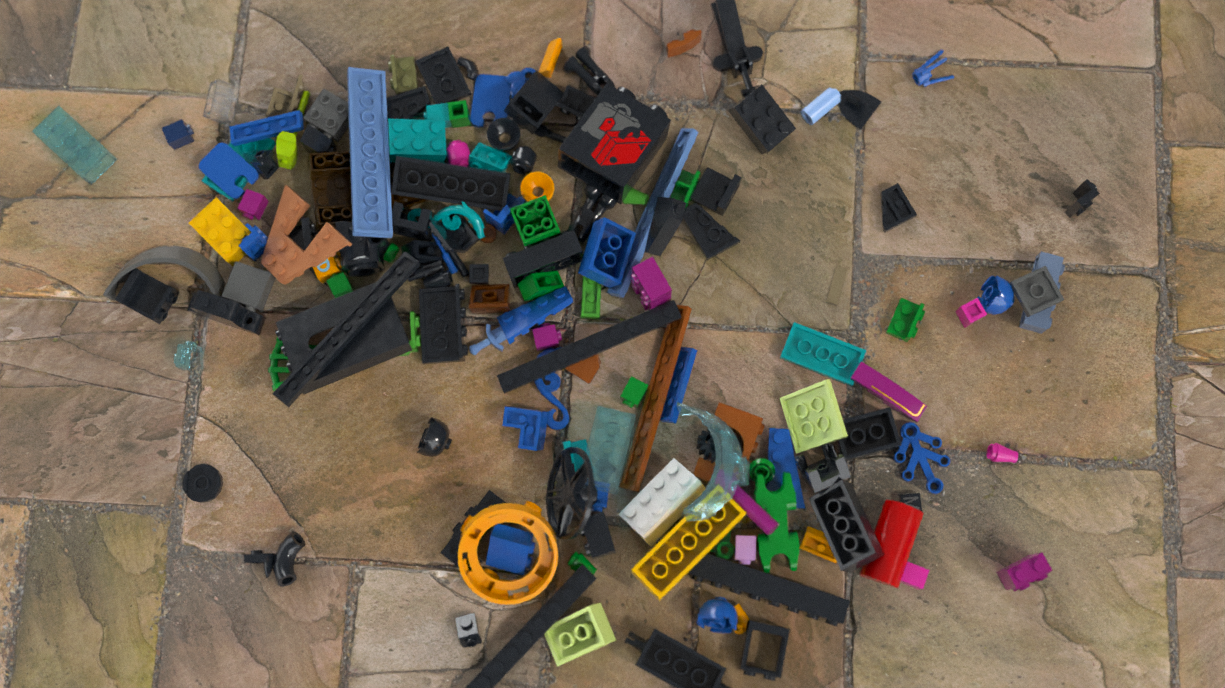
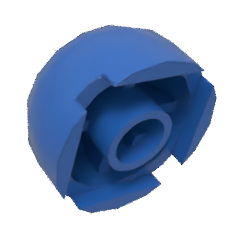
M990 276L982 285L980 290L983 291L982 298L978 296V300L986 313L992 315L1001 314L1014 304V290L1007 280L999 276Z
M715 597V599L706 601L700 607L697 624L704 629L705 626L712 627L710 631L715 633H732V629H737V611L726 598Z

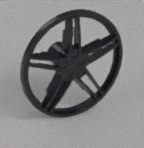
M568 447L558 455L552 466L547 484L546 511L548 521L554 534L563 540L574 539L582 532L589 519L592 505L596 503L598 495L597 488L594 486V474L590 459L581 448ZM574 453L580 455L584 460L583 465L576 473L574 463L571 460V454ZM561 466L564 486L554 489L556 476ZM561 492V497H553V493ZM553 501L562 502L558 523L554 515ZM574 512L581 522L575 531L567 534L568 524H571Z

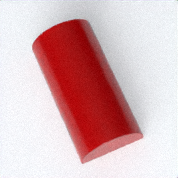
M886 499L874 530L884 555L862 566L859 575L898 589L924 513L904 503Z

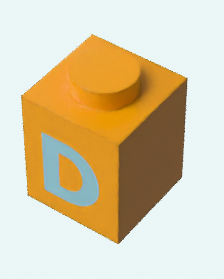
M335 256L328 257L325 262L313 267L317 279L321 283L327 282L326 280L330 279L335 273H342L341 260L339 257L335 258Z

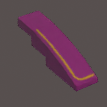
M860 362L851 377L852 381L866 388L867 392L883 400L884 404L916 423L927 408V405L863 362Z

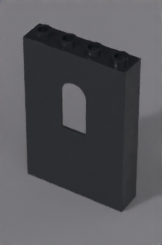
M375 283L276 322L278 330H275L279 341L282 340L283 346H281V350L284 356L288 357L289 362L286 364L290 373L313 351L309 347L311 337L335 327ZM392 297L306 388L303 395L412 351Z

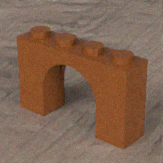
M719 402L712 424L725 427L739 436L743 446L742 455L736 462L728 465H719L715 462L712 464L709 460L699 457L693 475L700 481L714 485L710 479L715 472L721 469L743 489L746 480L742 478L745 471L748 472L749 465L752 463L749 460L751 453L755 454L758 446V442H755L757 435H762L765 424H762L763 418Z

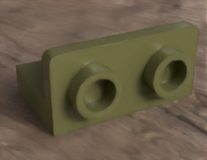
M394 54L390 55L391 61H388L389 72H392L393 77L390 78L391 89H394L398 95L418 88L414 56L395 58Z

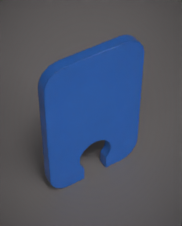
M481 74L476 77L470 117L471 123L474 126L484 127L483 116L488 112L495 115V120L508 118V114L504 112V109L510 102L511 84L505 81L507 76Z
M218 143L199 163V169L233 199H238L245 193L241 187H237L235 184L238 177H246L251 185L259 178L257 170L226 143Z

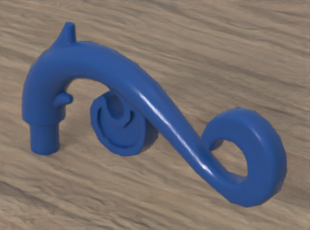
M552 347L548 348L541 352L537 356V358L546 355L550 352H553L557 349H560L562 347H558L555 349H553ZM553 373L545 377L546 381L549 380L551 382L550 385H545L542 378L534 381L539 392L563 413V419L555 421L553 415L556 409H551L548 414L547 425L553 430H562L567 426L570 418L565 406L551 393L557 391L561 384L558 374Z

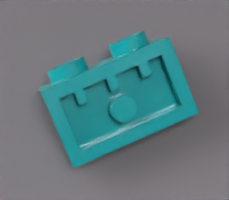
M478 142L469 155L468 166L505 172L512 156Z

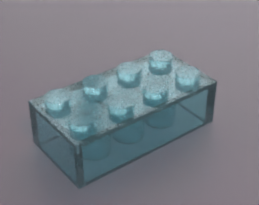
M60 106L55 108L32 131L90 185L118 160Z
M600 406L597 407L586 454L593 468L594 486L599 491L618 494L635 424V414Z

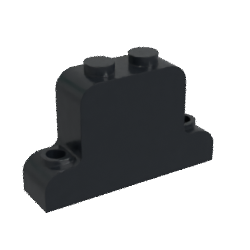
M197 290V293L193 294L187 308L189 313L258 336L266 319L258 313L247 310L237 302L201 290ZM252 318V323L247 324V320Z

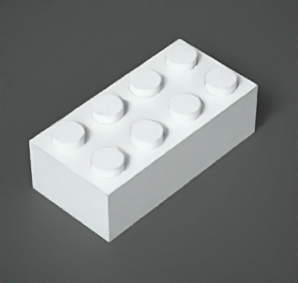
M673 458L619 513V516L652 547L706 492V488L696 476Z

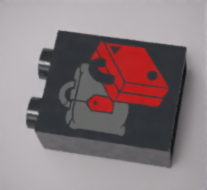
M607 83L559 148L557 168L594 187L600 193L614 199L617 203L622 204L629 191L634 187L666 141L671 119L668 118L667 113L659 106L650 105L648 107L637 101L635 95L625 87H618L616 89Z

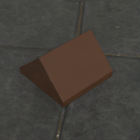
M510 284L472 285L469 300V309L472 314L509 312Z

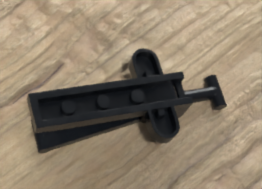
M715 0L716 2L711 3V9L726 54L716 56L713 61V67L718 72L731 69L734 79L742 75L746 89L741 90V95L744 97L757 87L752 85L749 75L752 74L753 63L762 59L763 50L759 46L746 47L735 0Z

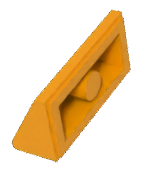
M561 38L551 41L548 45L538 71L544 77L550 78L553 74L562 50Z
M807 526L799 548L837 563L824 532Z

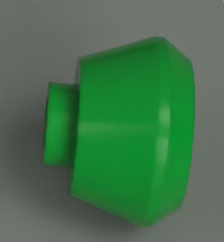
M764 458L754 460L748 468L751 480L756 483V474L762 473L765 484L769 483L775 476L773 463Z

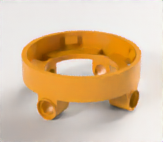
M526 501L524 505L516 503L496 504L480 511L474 517L469 515L461 528L462 535L458 549L459 570L467 586L481 598L497 604H518L534 598L551 582L558 563L557 541L552 527L541 515L542 509L531 501ZM503 522H514L525 526L534 534L539 544V556L534 561L531 571L523 577L514 580L499 579L498 574L488 568L483 569L477 556V546L481 536L490 527ZM544 533H547L549 536L548 541L552 550L548 551V542ZM468 552V560L472 569L467 571L466 559L462 560V554ZM528 586L529 589L527 592L523 591L513 595L508 593V590H517Z

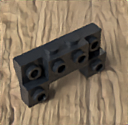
M489 490L478 505H475L474 508L471 506L464 515L466 516L464 521L456 524L452 530L454 532L452 538L440 553L459 568L458 549L462 535L461 528L469 515L474 517L480 511L490 506L506 502ZM503 522L500 524L511 527L510 525L512 524V522ZM491 527L481 536V538H480V540H479V543H480L481 540L484 538V536L488 533V531L491 529ZM468 552L462 554V560L466 559L467 571L472 569L468 560ZM478 557L480 564H482L484 561Z

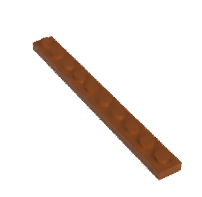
M677 305L682 318L666 326L619 486L622 489L639 492L691 314L692 308L689 306Z

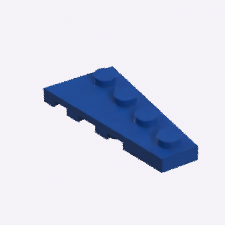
M565 286L498 316V322L509 345L515 341L514 338L518 335L528 333L529 328L536 323L538 325L543 323L548 315H555L572 304L573 299Z
M769 428L767 460L773 463L775 476L769 483H766V489L769 491L778 490L782 486L783 472L789 471L796 492V509H805L789 429Z

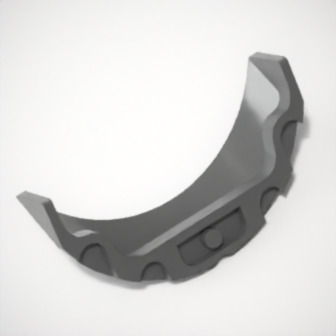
M160 246L146 250L129 260L116 274L103 295L110 300H115L119 284L126 282L133 269L142 265L179 264L197 273L206 282L212 294L222 297L225 282L214 264L199 252L181 246Z

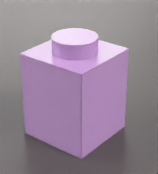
M736 535L734 540V560L739 561L740 565H751V561H755L756 536Z

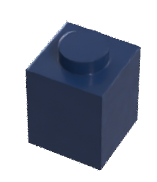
M183 119L162 127L167 143L174 150L194 142L192 136L195 134L194 130Z

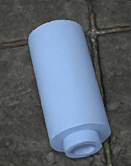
M827 88L800 111L803 119L810 125L816 123L841 101L839 91L835 88Z

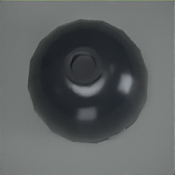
M431 417L428 421L430 425L424 429L417 453L428 457L438 456L444 449L448 450L452 441L449 438L450 431L448 426L441 420Z

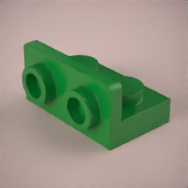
M900 298L886 334L908 342L910 338L914 339L918 331L916 324L923 319L925 314L923 310L925 304L920 303L918 305Z

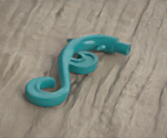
M462 202V205L447 206L431 218L434 221L442 219V223L447 229L456 230L461 225V219L457 215H454L453 219H451L450 215H463L469 219L468 222L472 224L473 229L476 231L477 238L485 237L483 230L485 227L481 217L467 206L465 202ZM412 209L408 213V220L418 222L416 217L420 216L421 209Z

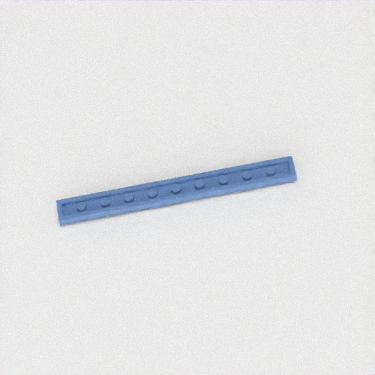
M681 128L634 231L636 235L621 284L609 288L607 291L611 296L624 298L632 280V267L640 263L645 252L657 198L670 197L698 135L694 128Z

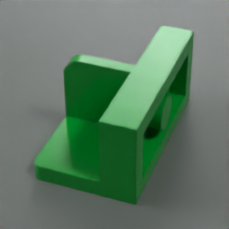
M682 169L670 198L685 202L687 207L699 181L700 172L696 171V174Z

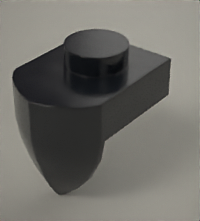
M253 550L251 554L244 555V563H264L266 578H269L274 566V554H263V550Z

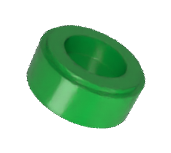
M392 243L385 253L384 260L391 263L399 251V246Z

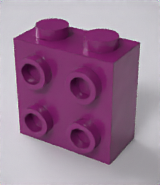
M1043 552L1030 554L996 573L1005 590L1013 589L1015 592L1030 587V582H1039L1048 578L1047 573L1053 570Z

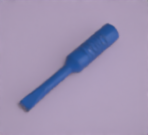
M432 234L442 252V258L451 275L458 272L449 253L441 246L439 238Z

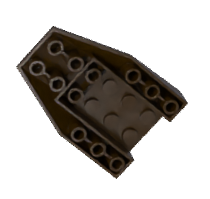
M350 151L309 153L307 164L317 232L322 229L326 222L336 228L335 222H352ZM390 162L391 193L394 178L395 162ZM391 194L392 209L394 202L403 204V210L428 201L427 199Z

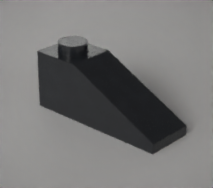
M657 198L645 252L656 256L662 255L683 220L686 207L685 202L675 198Z

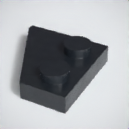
M899 183L881 192L884 233L917 216Z

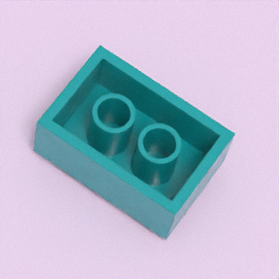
M388 119L389 162H396V156L398 155L445 162V120Z

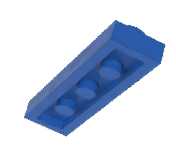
M298 110L230 126L231 144L238 146L276 137L282 131L289 133L304 130L302 112Z
M680 348L660 418L662 422L677 423L697 350L694 348Z

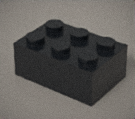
M762 84L751 90L728 110L761 154L771 151L796 129Z
M890 407L843 419L848 436L835 441L838 454H842L846 462L896 449L902 445Z

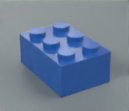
M605 217L593 222L578 274L608 288L620 285L636 233Z

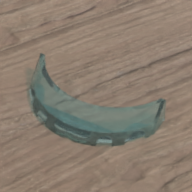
M677 402L679 414L681 416L696 415L699 417L701 423L707 426L714 441L716 461L711 480L703 493L693 503L683 509L687 521L707 520L714 516L715 512L729 502L735 494L734 492L741 480L743 471L741 447L734 432L722 419L708 411Z

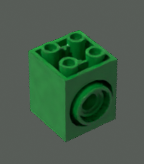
M546 195L510 209L524 247L530 244L537 245L548 237L555 238L559 236L560 229Z

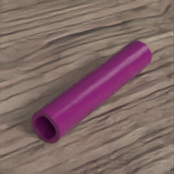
M719 469L714 473L710 481L715 486L718 484L767 535L772 534L776 530L779 523L723 470Z

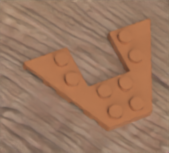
M287 185L284 187L260 262L284 285L291 282L295 277L305 274L304 271L308 268L316 267L325 262L328 257L335 256L336 252L345 246H352V243L328 222L325 223L305 251L298 246L288 235L309 209L310 205Z

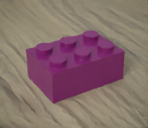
M653 256L632 267L631 287L636 295H640V302L645 311L671 301L672 289Z

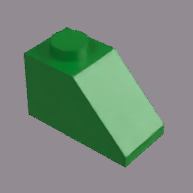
M558 271L533 273L518 283L524 301L536 300L541 296L565 287Z

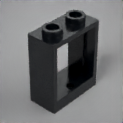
M749 621L739 669L744 670L743 674L754 677L756 673L764 674L763 679L775 681L776 677L781 678L790 629ZM753 630L781 636L775 671L746 665Z

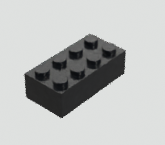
M566 230L555 238L548 237L543 239L537 245H527L522 251L509 252L502 259L513 287L517 288L518 283L530 274L560 271L580 263L583 251L575 231Z
M841 480L808 498L841 571L851 573L884 555L851 483Z

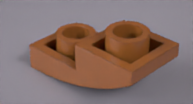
M689 30L683 33V40H673L667 43L666 51L668 58L682 54L695 47L701 41L702 31Z

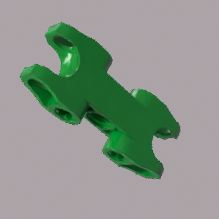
M789 471L783 472L782 486L776 491L766 489L763 474H756L754 500L779 523V526L772 534H757V548L764 573H770L771 559L779 553L785 554L788 557V565L791 571H797L800 553L798 532H788L787 510H796V492Z

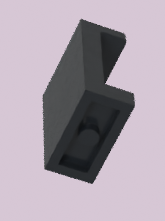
M135 268L115 300L152 321L161 324L167 318L170 307L176 303L180 292Z

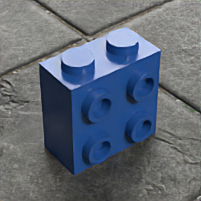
M496 524L490 535L486 565L524 576L526 568L530 569L533 557L530 554L534 553L536 542H533L534 534L506 525Z

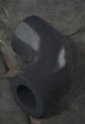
M295 531L286 536L275 554L273 569L277 584L280 587L291 585L297 579L294 571V560L298 552L305 546V541Z

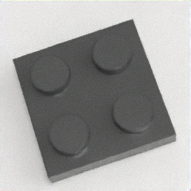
M1046 266L1010 282L1027 317L1064 301Z

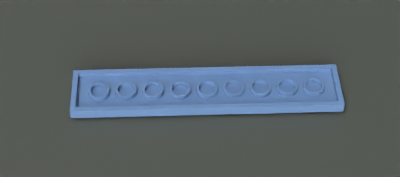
M348 67L353 236L392 238L393 225L385 71Z

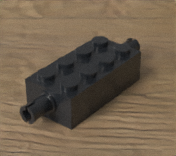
M654 628L650 638L646 640L632 631L629 632L628 636L635 639V641L626 638L625 643L640 650L639 653H641L635 665L673 687L731 688L722 683L721 680L727 668Z

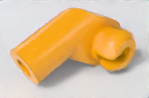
M738 603L734 606L738 616L737 629H733V631L740 635L746 632L749 617Z

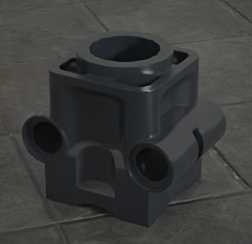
M335 222L336 229L352 243V246L349 247L347 245L336 252V255L341 259L342 269L347 275L366 277L385 270L383 256L391 245L387 238L353 236L352 222Z

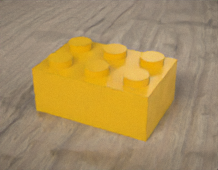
M217 197L189 222L232 267L235 262H239L246 255L239 245L242 239L252 232Z

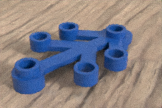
M907 422L900 428V435L903 438L902 445L899 447L898 452L893 455V460L898 464L903 463L906 460L905 453L907 448L911 444L913 453L906 470L901 473L902 480L909 482L914 478V470L919 462L927 480V491L930 494H938L943 490V482L934 477L926 458L937 462L940 467L948 466L950 458L947 455H939L921 447L918 440L928 443L932 449L940 448L942 440L939 437H931L920 432L919 427L915 423ZM907 429L913 431L911 436L906 433ZM933 440L938 441L939 445L937 447L932 444ZM897 454H901L903 456L902 461L897 460ZM941 458L946 459V465L940 462ZM905 472H909L911 474L910 479L905 478ZM931 483L937 485L936 490L931 489Z

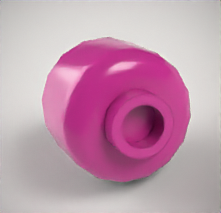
M461 140L450 142L446 148V156L449 163L468 166L471 152L467 143L461 142Z

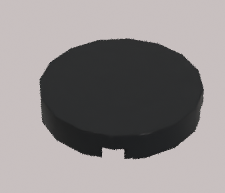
M207 464L193 466L190 471H187L183 479L185 494L192 501L200 503L210 502L215 499L223 486V478L219 470Z

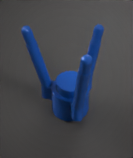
M940 50L921 67L914 70L912 76L918 86L923 85V87H926L930 84L954 79V75L930 80L932 77L930 71L947 61V58H943L928 68L927 66L943 54V50Z

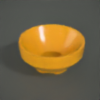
M532 172L526 175L520 185V191L525 201L529 202L539 198L533 195V190L540 187L544 190V193L539 197L546 195L549 202L554 194V183L551 177L543 172Z

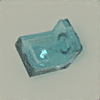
M186 341L185 344H178L177 353L174 355L175 367L181 370H190L191 352H202V348L196 342Z

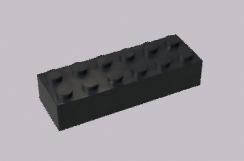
M398 155L396 156L391 194L459 205L465 202L467 206L502 211L505 205H507L511 172Z

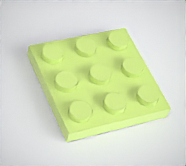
M830 379L779 398L796 454L848 436Z

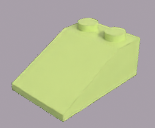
M601 603L590 605L555 622L544 634L557 666L616 641Z

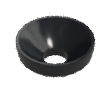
M510 118L496 119L488 127V141L496 150L509 151L515 148L520 141V128ZM502 134L510 135V140L506 143L501 142L499 139Z

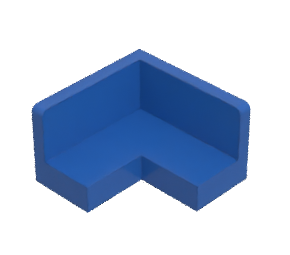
M508 193L507 205H505L502 211L495 210L492 214L487 209L483 210L486 222L505 235L514 224L510 209L524 204L526 201L520 196L516 198Z
M505 406L502 426L521 429L518 448L534 451L544 450L549 412Z

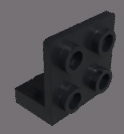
M708 167L690 199L723 216L741 184L742 177L735 174L733 179Z

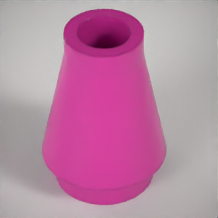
M998 443L990 444L987 448V459H991L992 462L1016 463L1018 460L1017 451H1013Z

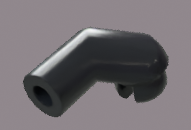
M460 56L457 65L466 68L468 72L467 78L475 80L479 72L475 62Z

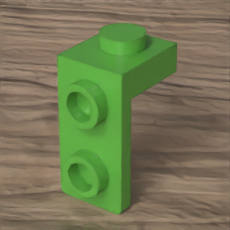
M410 311L411 341L409 342L412 351L400 356H408L412 352H419L418 346H421V336L418 335L417 328L420 327V318L414 311Z

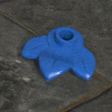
M525 68L521 72L514 71L507 76L505 81L511 84L510 93L512 98L529 79L525 76L527 74L533 75L535 72L533 68Z

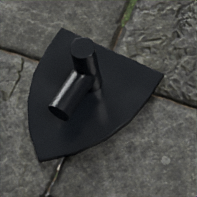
M858 90L839 91L841 101L838 103L841 113L853 126L861 130L882 101L866 92Z

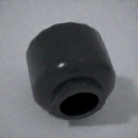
M528 146L518 147L511 158V167L516 173L521 175L530 173L534 168L537 155Z

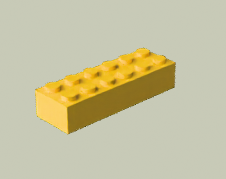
M717 484L631 569V573L660 601L746 515V512Z

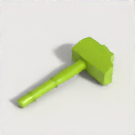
M303 91L297 111L300 110L302 112V116L310 97V92ZM282 131L277 136L276 153L279 167L290 170L295 167L298 161L296 143L298 132L289 133Z

